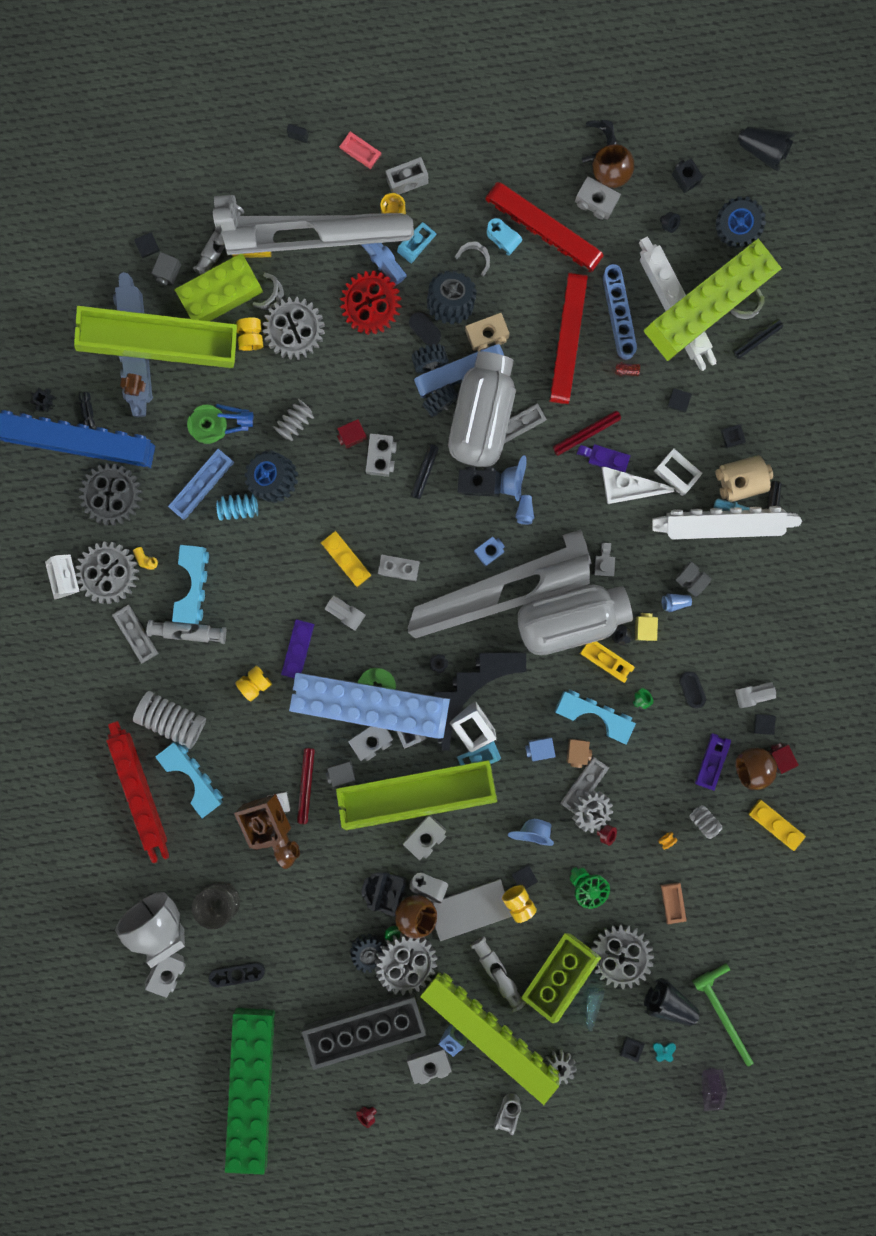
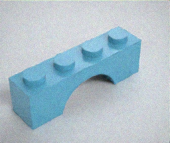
M180 545L178 564L189 572L192 585L190 592L185 598L174 602L172 622L199 624V621H202L203 609H200L201 601L204 602L205 590H202L203 582L206 583L207 571H204L205 563L207 564L209 561V552H206L204 547Z
M570 689L568 693L563 691L554 711L555 713L573 721L582 714L594 713L604 721L606 736L627 745L636 724L631 722L632 717L623 713L621 716L614 714V709L605 705L603 708L596 706V701L590 698H586V700L578 698L580 694Z
M174 742L155 757L166 772L182 771L190 776L195 786V794L191 805L201 818H204L223 803V795L218 789L214 790L210 785L211 779L207 774L200 772L198 762L194 758L190 759L187 755L188 749L186 746Z

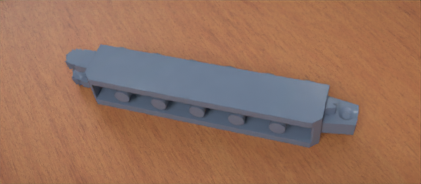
M121 273L119 275V287H115L116 294H113V301L115 306H117V310L144 314L142 293L134 286L133 279L128 273ZM119 356L120 362L123 364V369L120 371L121 378H126L128 373L142 376L141 381L146 383L145 391L140 392L139 396L127 395L124 393L125 389H122L123 398L130 404L132 415L134 417H145L147 403L153 399L149 359Z

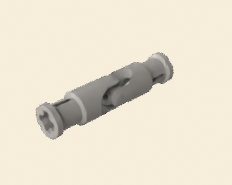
M237 205V216L244 214V210ZM219 226L215 228V232L205 245L197 266L193 267L194 271L201 275L209 271L213 264H216L225 247ZM213 244L219 245V250L215 251Z
M149 620L147 624V636L156 635L167 639L207 643L209 641H216L221 644H225L226 627L221 629L211 628L210 625L170 621L161 623L154 622L153 620Z
M485 936L473 942L470 947L475 949L479 955V961L490 978L496 982L502 997L506 998L511 1005V1011L520 1010L525 1006L526 1002L521 999L514 981L505 975L507 974L506 969L494 950H491L487 945ZM494 963H498L500 965V968L494 969L491 974V965Z

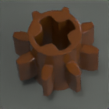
M128 373L126 378H121L120 387L125 389L124 393L127 395L139 396L140 392L145 391L146 383L141 381L142 376Z

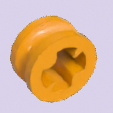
M668 832L658 840V843L663 845L662 848L664 850L677 842V838H673V832Z

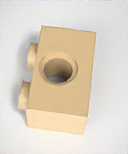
M502 313L465 327L473 351L478 350L479 352L489 348V345L492 344L502 345L509 338V331ZM491 331L493 336L486 338L483 336V332Z

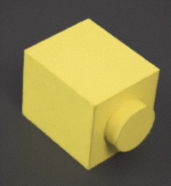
M641 613V617H636L635 640L657 641L658 617H652L653 614Z

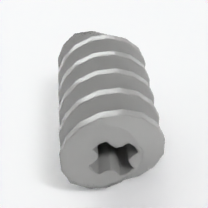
M298 399L300 405L293 404L295 411L288 409L289 416H282L284 422L277 421L279 428L272 426L286 440L293 441L291 434L299 435L296 429H304L301 424L302 422L307 425L309 424L307 417L314 419L311 409L300 399Z

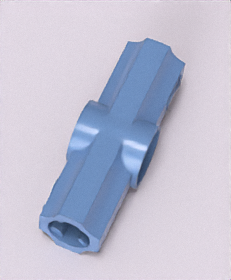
M382 243L361 244L369 254L371 261L375 262L379 267L378 270L382 271L386 277L391 278L390 282H395L398 285L407 277L387 246H383Z

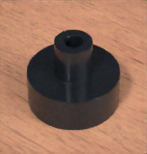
M668 212L666 215L661 216L662 229L670 233L675 232L680 225V215Z
M619 625L612 634V640L618 645L623 646L631 642L632 632L626 626Z

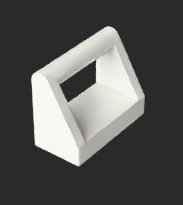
M675 449L654 470L659 477L681 496L685 495L702 475V472ZM671 457L694 476L687 485L665 466Z
M71 555L50 557L45 564L54 599L79 592Z
M476 701L468 705L450 722L470 752H474L496 740L494 727ZM470 718L474 719L483 732L474 742L470 740L460 725Z

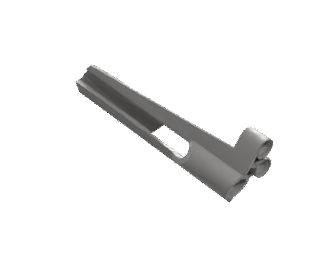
M235 195L214 196V224L216 227H220L228 255L408 241L414 235L413 219L403 213L335 216H237ZM314 228L320 237V240L275 243L273 241L274 234L279 230Z
M581 529L563 535L567 548L416 606L408 625V633L414 638H418L590 584L589 565L592 563ZM535 574L540 575L538 585L529 594L497 604L504 584Z

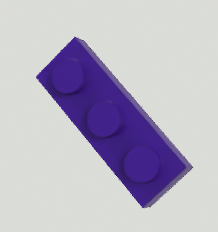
M296 619L281 675L295 678L296 673H302L315 624Z

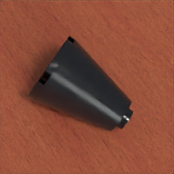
M748 126L745 130H741L738 141H740V146L773 170L779 171L781 166H778V164L788 156L793 144V140L790 138L794 137L795 133Z
M664 978L657 979L658 983L654 990L650 987L645 996L644 1006L647 1007V1010H644L645 1013L652 1017L687 1026L696 1024L700 1017L698 1008L668 980Z

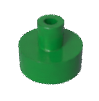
M644 688L638 690L634 695L635 700L633 704L635 707L640 706L646 709L654 702L650 692Z
M575 867L571 870L570 881L576 888L583 878L589 876V873L584 868L578 869Z
M391 926L385 931V941L393 942V936L397 939L400 938L401 932L397 926Z

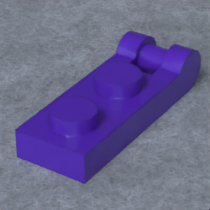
M711 734L695 781L696 785L715 790L731 739H722L717 734ZM716 745L721 746L720 752L714 750Z

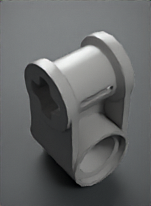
M417 873L410 880L409 887L412 892L424 896L432 902L441 904L448 884L424 873ZM418 879L421 880V887L417 886Z
M510 1093L504 1097L494 1123V1130L501 1129L509 1132L510 1135H514L521 1112L520 1099L516 1094ZM509 1103L516 1104V1106L513 1108H510L507 1105Z

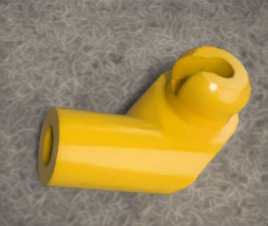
M142 547L133 550L140 567L149 570L157 567L158 560L154 557L145 556Z

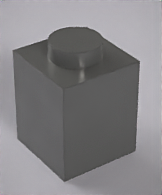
M160 252L152 271L156 282L167 286V283L173 285L181 263L178 259Z
M351 760L327 768L326 778L329 784L332 783L333 787L356 780Z

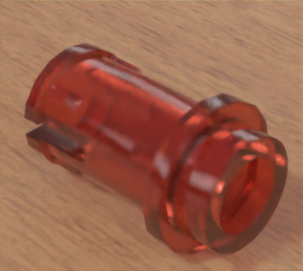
M617 363L615 374L619 375V377H622V375L639 377L640 364Z

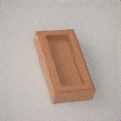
M681 883L661 885L667 924L686 922Z

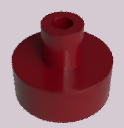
M606 825L603 829L600 828V831L597 830L600 842L608 846L612 845L617 836V829Z
M363 1106L356 1112V1115L364 1127L370 1128L375 1123L374 1115L377 1111L374 1107L368 1109Z

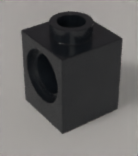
M692 158L686 162L682 160L676 164L672 174L684 194L699 185L703 179V175ZM683 172L689 173L690 177H685Z

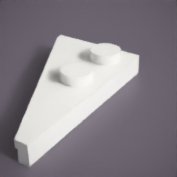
M601 467L607 504L674 492V488L607 467Z

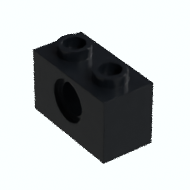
M466 467V470H459L457 490L459 494L468 496H500L501 474L495 468L485 467L484 470H477L476 467ZM482 477V484L477 486V479Z

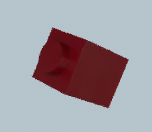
M359 419L337 428L340 434L336 436L341 446L345 444L346 448H350L367 440Z
M779 742L770 747L771 750L767 751L774 757L777 763V773L783 774L799 766L788 744Z

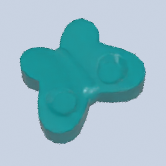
M658 1042L653 1044L658 1062H662L664 1059L668 1062L673 1061L672 1054L676 1050V1045L673 1042L665 1046Z

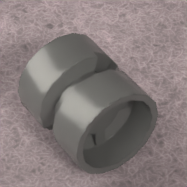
M692 561L675 578V581L681 586H687V591L694 597H697L712 580L705 572H699V567Z

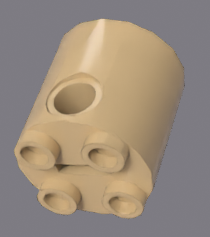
M760 455L721 465L715 471L717 480L721 481L722 484L720 495L722 499L727 498L729 502L769 492L770 479H773L771 466L769 464L766 465Z

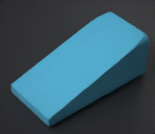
M422 222L414 230L412 238L408 241H403L398 246L397 252L412 264L436 236V233ZM422 228L431 234L427 239L419 233Z
M494 741L474 752L469 751L457 756L460 765H465L463 758L468 756L471 763L489 760L490 764L501 759Z

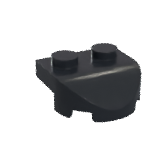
M377 872L367 877L362 885V897L365 898L366 906L372 911H380L395 917L397 907L403 897L407 878L390 872Z

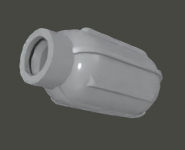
M479 351L477 352L475 366L464 375L448 442L450 454L457 461L476 467H489L499 459L503 450L516 393L514 382L510 377L514 362L512 358L496 353Z
M586 585L524 604L518 612V628L521 638L527 649L536 655H548L603 640L611 636L616 631L618 625L633 621L630 601L623 586L607 590L598 585Z

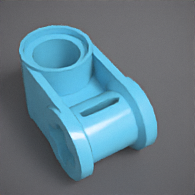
M498 218L489 221L486 231L488 238L498 245L500 249L503 248L507 255H510L522 242L521 236ZM496 227L499 228L498 231H497V230H496L495 232L492 231V228H494V229H495Z

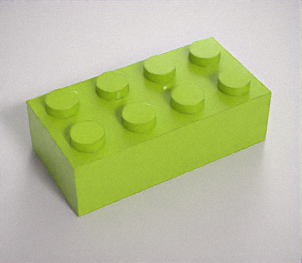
M243 254L229 259L175 289L189 317L202 321H211L263 293Z
M565 933L521 999L551 1023L558 1022L601 959V956L572 934Z

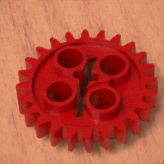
M365 271L364 277L358 273L357 280L353 277L351 278L352 285L346 283V286L349 288L348 291L342 290L346 295L340 298L341 301L345 302L340 308L346 310L342 316H349L346 322H353L351 327L353 329L358 327V332L360 333L364 329L367 335L370 334L371 330L373 334H377V329L384 332L383 326L391 328L389 322H396L393 316L400 315L396 311V308L402 307L397 303L402 298L396 296L400 290L397 288L393 289L396 283L390 282L391 278L388 276L384 278V274L381 272L377 276V272L372 271L370 276L369 272ZM379 285V292L373 295V287ZM361 293L362 300L356 303L355 297ZM370 299L374 300L371 307L368 305L370 304ZM386 303V310L384 312H380V305ZM365 311H369L370 314L367 320L362 319V314Z

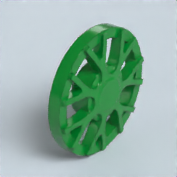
M589 875L583 878L575 889L576 901L580 906L587 909L601 906L610 894L609 883L600 875ZM592 879H597L596 884L592 883ZM604 882L605 886L599 888V886ZM586 883L587 886L583 889L582 886ZM580 894L586 895L585 897L579 898ZM598 898L599 902L594 904V900Z

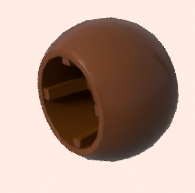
M618 144L608 145L599 150L595 155L593 173L595 179L609 188L620 187L632 177L634 159L626 147Z
M748 748L736 758V771L741 783L746 788L761 790L770 786L775 780L777 763L774 757L762 748Z
M409 896L401 901L397 907L395 914L396 925L400 932L409 938H423L429 935L436 925V908L424 896Z

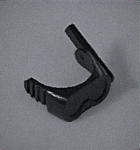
M591 120L586 122V127H595L603 131L607 138L606 146L616 144L612 121ZM599 150L592 152L590 156L582 158V162L593 161Z

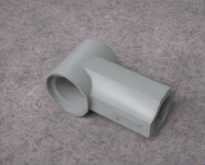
M335 596L330 599L325 610L342 620V623L355 631L366 616Z
M772 682L735 689L739 708L754 706L756 703L776 698V689Z

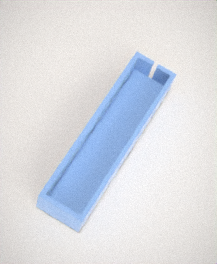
M303 673L295 674L293 690L296 691V694H292L289 709L291 712L432 738L444 737L450 699Z

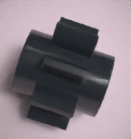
M38 388L37 392L31 393L33 400L30 403L36 405V410L41 411L43 408L44 411L48 412L49 407H55L53 400L56 397L50 395L51 391L49 389L43 391L41 388Z

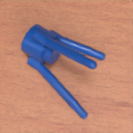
M216 404L217 408L237 413H218V417L237 419V425H241L240 427L225 430V434L248 431V427H253V412Z

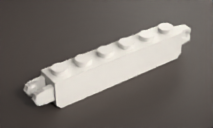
M647 236L639 242L642 249L640 252V263L665 311H667L685 297L686 294L661 246L652 245ZM705 331L685 347L690 359L695 360L700 370L706 369L705 362L701 357L703 354H705L711 365L716 364V359L711 350L713 346Z
M770 506L769 509L762 510L761 507H750L749 510L734 507L730 508V511L712 508L710 511L702 512V509H691V512L671 510V513H666V516L652 518V529L657 532H666L671 539L782 536L786 533V528L799 527L802 520L798 514L787 513L780 506Z

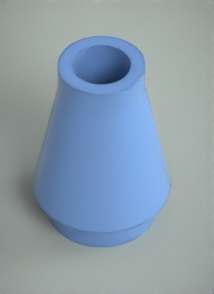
M521 496L515 517L517 523L532 524L534 519L532 496Z
M668 593L662 597L664 611L673 612L692 605L690 595Z

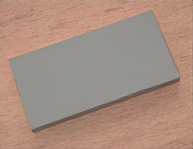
M501 879L445 897L441 904L432 902L437 911L435 928L439 940L443 941L512 917L510 909L506 907L502 900L505 891Z

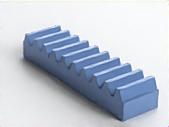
M217 449L168 507L185 520L234 462Z

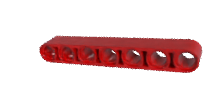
M496 182L486 196L485 200L488 203L494 204L496 209L504 214L505 212L509 214L518 224L522 223L534 235L538 234L550 246L554 245L558 248L559 252L573 258L572 261L581 267L584 266L589 269L588 272L592 273L603 258V253L504 184Z
M568 273L550 402L569 404L588 275Z

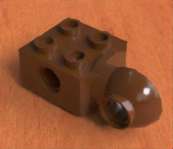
M276 794L244 803L234 813L249 848L257 850L272 846L274 856L283 869L291 867L295 860L299 858V846L295 841L291 842L287 836L291 826Z

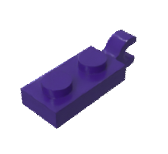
M595 444L592 449L580 445L577 451L578 455L589 458L588 464L607 467L624 473L630 459L628 454Z

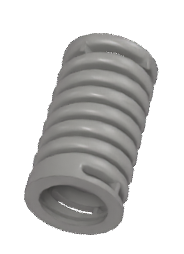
M151 691L146 692L134 713L133 722L145 726L147 729H152L153 732H158L161 736L165 735L167 739L171 738L174 742L179 741L180 745H186L188 749H191L199 738L206 718L201 715L195 717L193 711L188 714V709H182L180 705L175 707L174 702L168 704V699L161 701L160 695L155 696Z

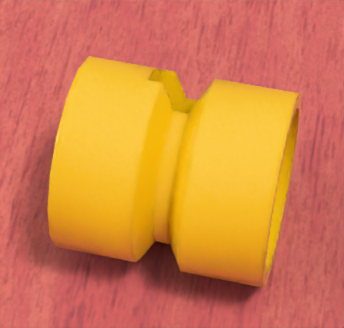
M389 193L382 198L380 203L381 214H406L405 201L399 194Z
M243 318L237 320V334L240 335L238 337L239 350L250 351L252 350V345L253 350L262 349L263 338L259 334L261 332L260 319Z
M258 666L253 667L248 672L247 677L242 676L235 682L237 688L250 702L259 696L260 690L265 691L272 685L268 677L265 678L262 675L264 673Z
M523 885L514 886L503 894L502 900L506 907L510 909V914L515 922H525L535 915L537 909L532 900L529 899V895Z

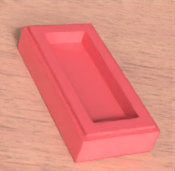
M351 131L339 146L341 150L369 169L373 167L381 155L380 151Z

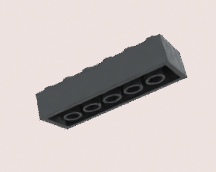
M414 991L411 995L410 993L305 1024L302 1034L314 1070L426 1036V1026L416 992Z

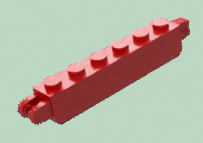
M118 721L110 723L108 726L111 734L108 735L109 740L106 741L144 851L147 850L151 862L156 863L158 857L154 847L159 846L163 859L169 858L168 849L165 844L167 838L131 734L127 733L125 729L122 730Z

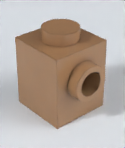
M569 739L566 762L571 763V767L582 768V765H587L588 761H591L592 749H589L590 742Z

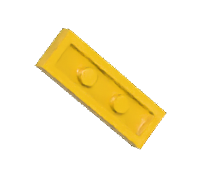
M336 531L321 542L356 587L372 576Z
M761 799L758 800L748 813L749 816L792 851H795L806 837Z

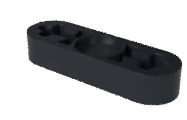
M251 962L216 968L209 975V983L213 987L219 988L259 981L265 974V967L260 962ZM254 967H257V970H261L258 976L255 973H250L248 978H246L245 968H247V972L253 971ZM235 969L240 970L243 975L242 978L234 979L232 971ZM226 971H228V982L227 978H222L220 980V983H218L216 979H213L216 973H218L219 976H225L227 974Z

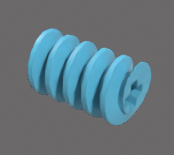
M253 493L251 499L248 498L247 494H244V498L241 500L238 494L236 500H233L231 495H229L228 501L225 500L224 496H221L220 502L217 500V514L220 521L224 519V515L227 520H230L232 515L234 519H238L239 515L242 518H246L247 513L250 518H253L255 513L258 517V503Z

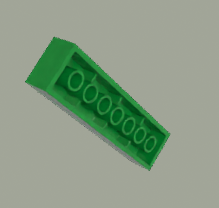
M236 1008L233 1013L225 1173L264 1175L267 1167L275 1010Z

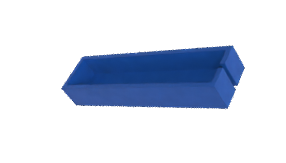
M1 410L0 441L148 468L152 466L155 445L150 442L151 440L146 439V436L134 434V437H131L122 431H115L114 434L104 428L96 427V430H93L83 424H77V427L66 421L58 420V423L51 422V419L39 417V420L27 414L20 413V416H17L5 410Z

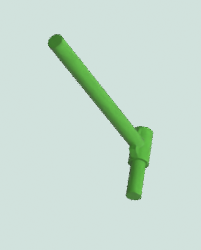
M725 963L711 972L708 971L692 980L697 990L705 991L746 1066H751L753 1061L711 988L714 979L730 971L729 966Z

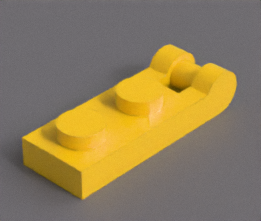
M597 641L586 644L580 652L582 656L623 683L628 679L626 677L629 672H632L635 668ZM619 664L623 666L620 673L616 671Z

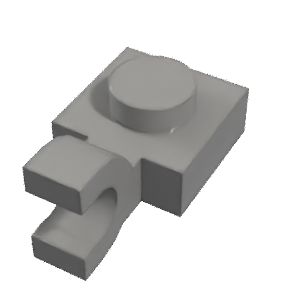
M602 543L601 556H595L594 575L614 576L615 557H610L611 543Z

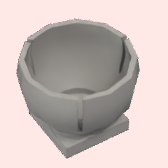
M165 892L154 893L143 899L153 913V917L143 902L139 901L125 913L115 929L122 944L130 951L147 955L146 963L150 968L185 947L184 928L179 923L180 913L175 903Z

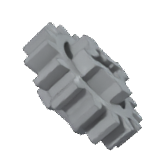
M592 790L591 794L584 792L585 797L579 796V803L574 802L576 809L571 811L575 814L572 819L585 832L588 830L593 833L594 828L600 831L601 825L606 826V820L611 821L609 814L613 813L610 809L613 804L600 791L597 793Z

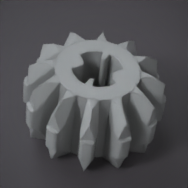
M699 806L690 814V819L708 839L718 835L722 830V825L705 806Z
M560 1050L559 1055H556V1052L552 1051L553 1058L546 1056L547 1062L545 1064L547 1066L552 1065L559 1072V1085L562 1080L567 1084V1078L573 1079L574 1075L572 1073L577 1071L576 1067L573 1066L576 1062L574 1059H570V1053L564 1055L563 1050ZM561 1065L563 1070L559 1071L557 1066Z

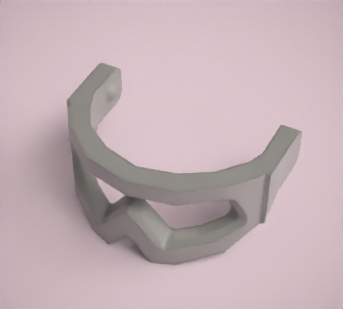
M468 242L461 246L455 255L456 259L460 257L462 252L468 249H476L483 253L486 258V267L481 275L484 277L490 268V256L486 247L482 246L479 242Z
M264 273L263 276L271 279L274 283L273 293L267 301L263 303L253 302L252 305L267 310L275 307L274 304L268 306L275 297V303L278 305L281 303L284 291L281 283L275 276Z
M760 289L755 290L759 298V305L755 311L744 312L733 308L730 310L731 314L741 319H749L757 315L764 304L765 298Z

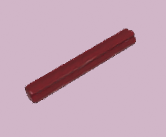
M614 411L553 446L554 453L559 456L620 421V413Z
M313 748L304 749L297 823L307 824L315 753Z

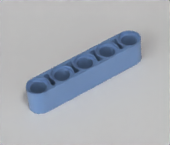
M611 264L605 269L602 280L617 354L621 359L628 360L635 354L637 344L622 271L618 265ZM614 273L616 278L611 279L607 274ZM617 291L620 297H613L611 292ZM615 310H622L624 315L618 316ZM619 328H625L628 334H621ZM628 346L631 349V353H625L622 347Z
M500 344L481 350L504 355ZM477 353L416 377L414 381L421 398L426 397L425 395L429 393L433 394L434 390L437 391L447 384L454 386L461 383L460 381L463 380L467 371L475 366Z

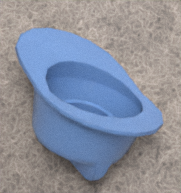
M525 455L521 457L518 466L507 468L501 474L500 493L515 496L516 501H519L521 497V484L526 469Z
M539 819L528 820L520 831L508 833V836L515 840L536 842L547 846L554 844L550 839L551 824Z

